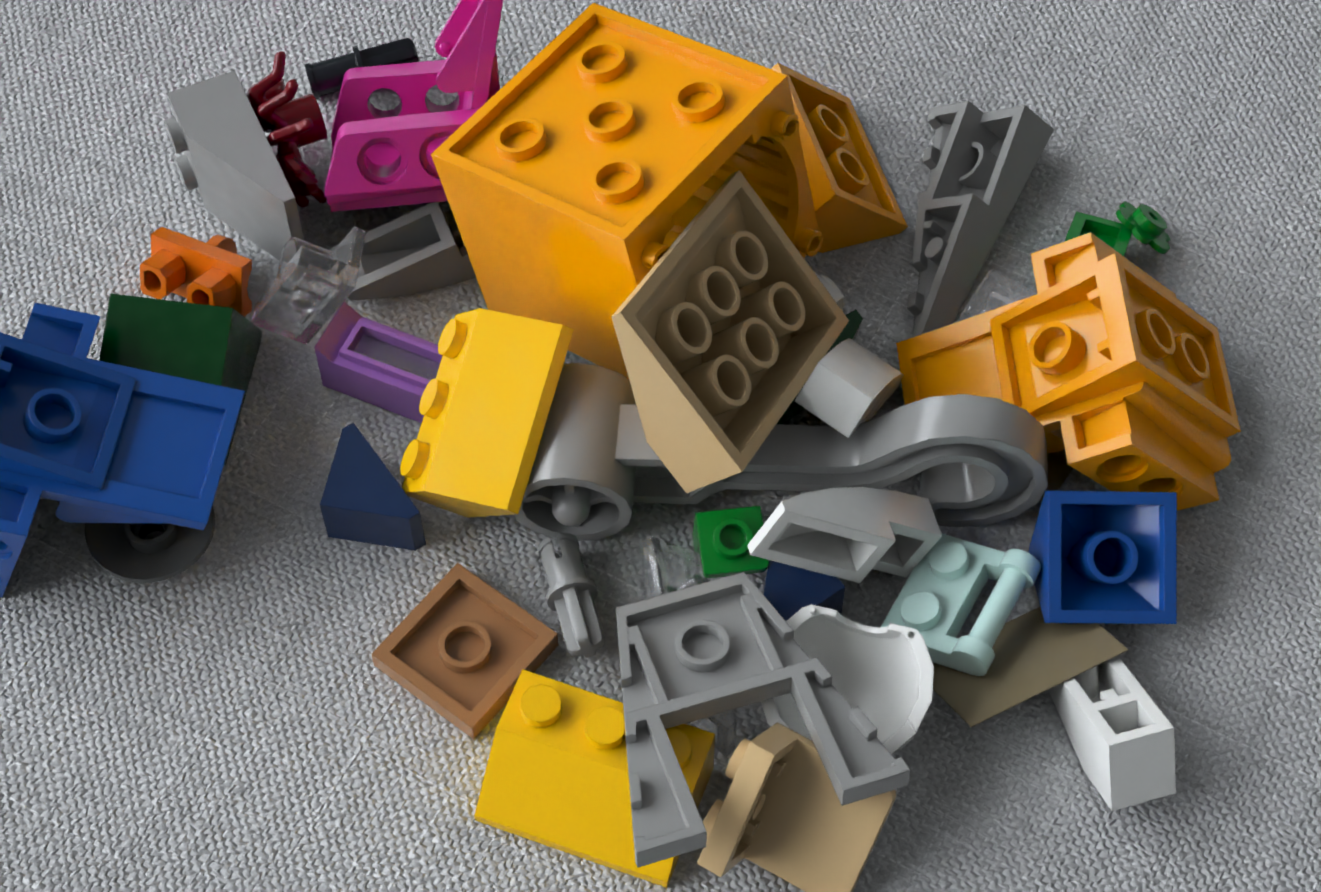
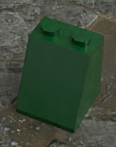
M110 294L99 361L244 390V397L224 463L226 466L261 344L262 330L234 308Z

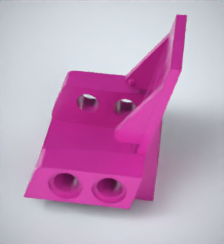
M460 0L435 41L436 52L442 57H447L446 60L356 67L345 72L332 124V155L324 193L331 212L448 201L431 153L500 90L496 43L503 0ZM434 85H437L445 93L458 92L456 99L444 106L432 103L426 94ZM387 88L396 92L401 101L394 109L384 111L375 108L371 104L369 97L375 90Z

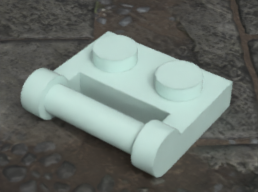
M942 534V537L912 570L881 627H887L890 623L917 629L924 638L932 662L971 675L984 676L995 658V653L992 649L1023 589L1034 585L1041 571V564L1033 555L1021 549L1013 548L1003 552ZM987 580L997 581L969 635L961 636L959 639L956 638Z

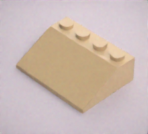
M740 170L730 174L611 316L646 441L686 493L743 472L804 386L817 363L826 355L849 322V319Z

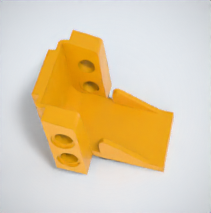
M1091 232L1031 253L1037 288L1036 295L896 343L900 372L904 374L901 379L904 405L927 397L957 394L998 398L1027 410L1043 425L1047 441V453L1059 452L1065 449L1067 465L1110 491L1177 492V511L1220 500L1214 473L1226 468L1230 464L1231 453L1227 438L1241 432L1218 328L1177 299L1175 293Z

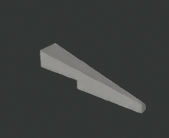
M964 101L930 109L927 122L934 128L933 146L924 150L923 163L930 169L928 190L919 194L912 265L919 272L918 288L916 292L908 295L907 309L914 315L912 337L954 322L1054 131L1050 125L1026 105L983 113L970 101Z

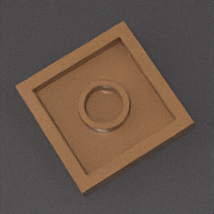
M457 563L371 655L376 668L469 737L475 739L506 705L522 669L534 673L559 644L558 633Z

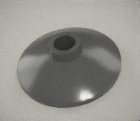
M212 505L208 523L204 530L174 524L85 523V539L93 559L110 575L135 583L163 581L186 571L205 553L215 530V512ZM151 532H164L157 538L145 540L146 536Z

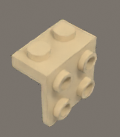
M778 722L751 741L744 738L735 749L726 768L725 775L733 779L724 801L717 799L703 820L707 832V841L697 864L722 877L742 859L746 858L805 892H853L894 804L896 790L842 806L812 740Z

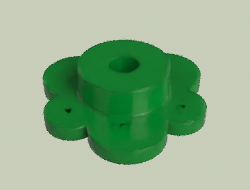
M1124 201L1116 211V216L1120 222L1132 230V234L1141 243L1149 244L1157 252L1166 254L1170 249L1168 244L1170 237L1164 231L1167 228L1165 220L1154 209L1145 204H1140L1135 208L1129 202Z

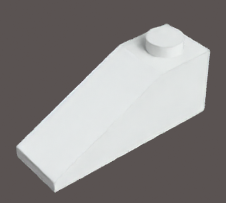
M1119 656L1048 690L1085 774L1111 811L1139 805L1176 793L1174 727Z

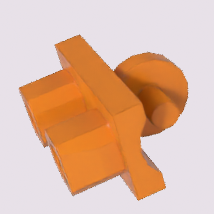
M160 227L151 233V257L140 265V289L143 294L156 299H162L172 292L187 298V303L234 308L245 317L252 311V301L248 297L247 291L248 279L252 271V260L238 255L235 242L228 237L217 234L205 243Z

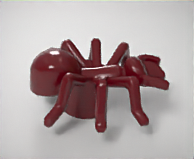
M280 51L274 56L272 72L248 89L247 98L263 131L270 133L266 137L270 146L277 145L278 153L276 159L293 192L296 203L302 208L309 205V200L306 196L312 195L319 203L323 204L326 203L327 197H324V192L316 184L318 182L315 178L316 174L302 160L298 148L327 139L326 126L313 94L293 99L298 89L296 79L288 81L285 86L282 77L284 76L286 54L284 51Z

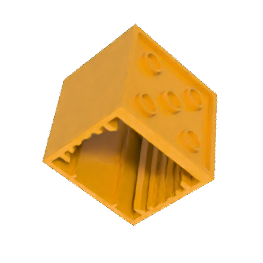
M592 3L431 153L488 310L570 327L574 331L568 351L599 366L618 372L627 379H629L611 316L730 174L740 170L803 258L807 255L810 257L816 255L823 243L822 233L818 229L798 131L800 122L797 119L799 117L794 111L787 75L596 3Z

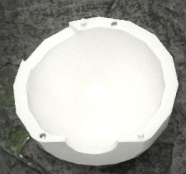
M812 604L802 607L786 621L794 630L793 639L810 659L817 658L832 675V685L852 709L858 706L878 729L877 738L892 756L914 738L932 702L934 666L924 638L917 629L890 623L887 627L867 626L845 618L837 610ZM791 693L761 701L767 723L770 727L778 722L812 740Z

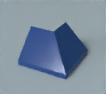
M1045 491L1028 553L1033 555L1041 564V571L1034 585L1044 622L1177 624V492Z

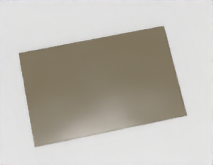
M1038 607L1005 623L992 647L995 658L984 676L971 675L932 662L934 666L933 690L970 727H973L1129 649L1098 623H1045L1041 607Z

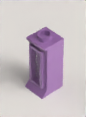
M343 301L314 347L323 386L422 423L424 415H421L419 412L420 400L427 384L436 378L442 355L438 353V345L364 318Z

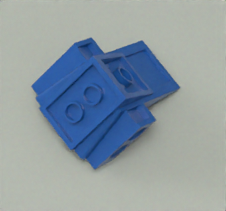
M35 303L22 339L0 332V598L4 595L40 498L59 501L56 516L68 523L174 524L204 530L208 523L245 391L87 358L101 317L98 315Z

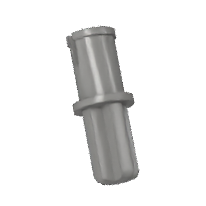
M569 533L556 534L562 553L561 557L558 553H555L549 536L538 546L539 557L542 559L550 587L546 594L548 607L557 612L567 651L572 656L584 655L586 658L596 655V650L605 644V637L594 603L598 595L597 586L591 579L587 578L579 551V542L575 535Z

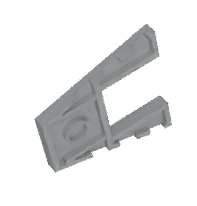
M744 572L616 607L634 854L637 868L706 847V829L665 730L671 727L791 693L842 806L908 786L910 769L902 757L895 759L877 738L878 729L858 706L852 709L832 685V675L817 658L810 659L793 639L794 630Z

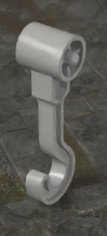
M570 363L563 364L519 514L514 516L517 521L532 531L552 538H557L556 534L569 533L575 535L578 541L595 540L617 534L630 522L633 503L698 504L708 496L725 489L816 491L838 487L879 489L904 481L920 473V497L929 499L938 526L989 525L1019 516L1039 503L1048 487L1047 441L1043 425L1027 410L1001 399L968 394L933 396L900 406L873 420L861 423L849 438L830 425L776 424L743 472L686 493L647 443L629 379L618 372L602 366Z

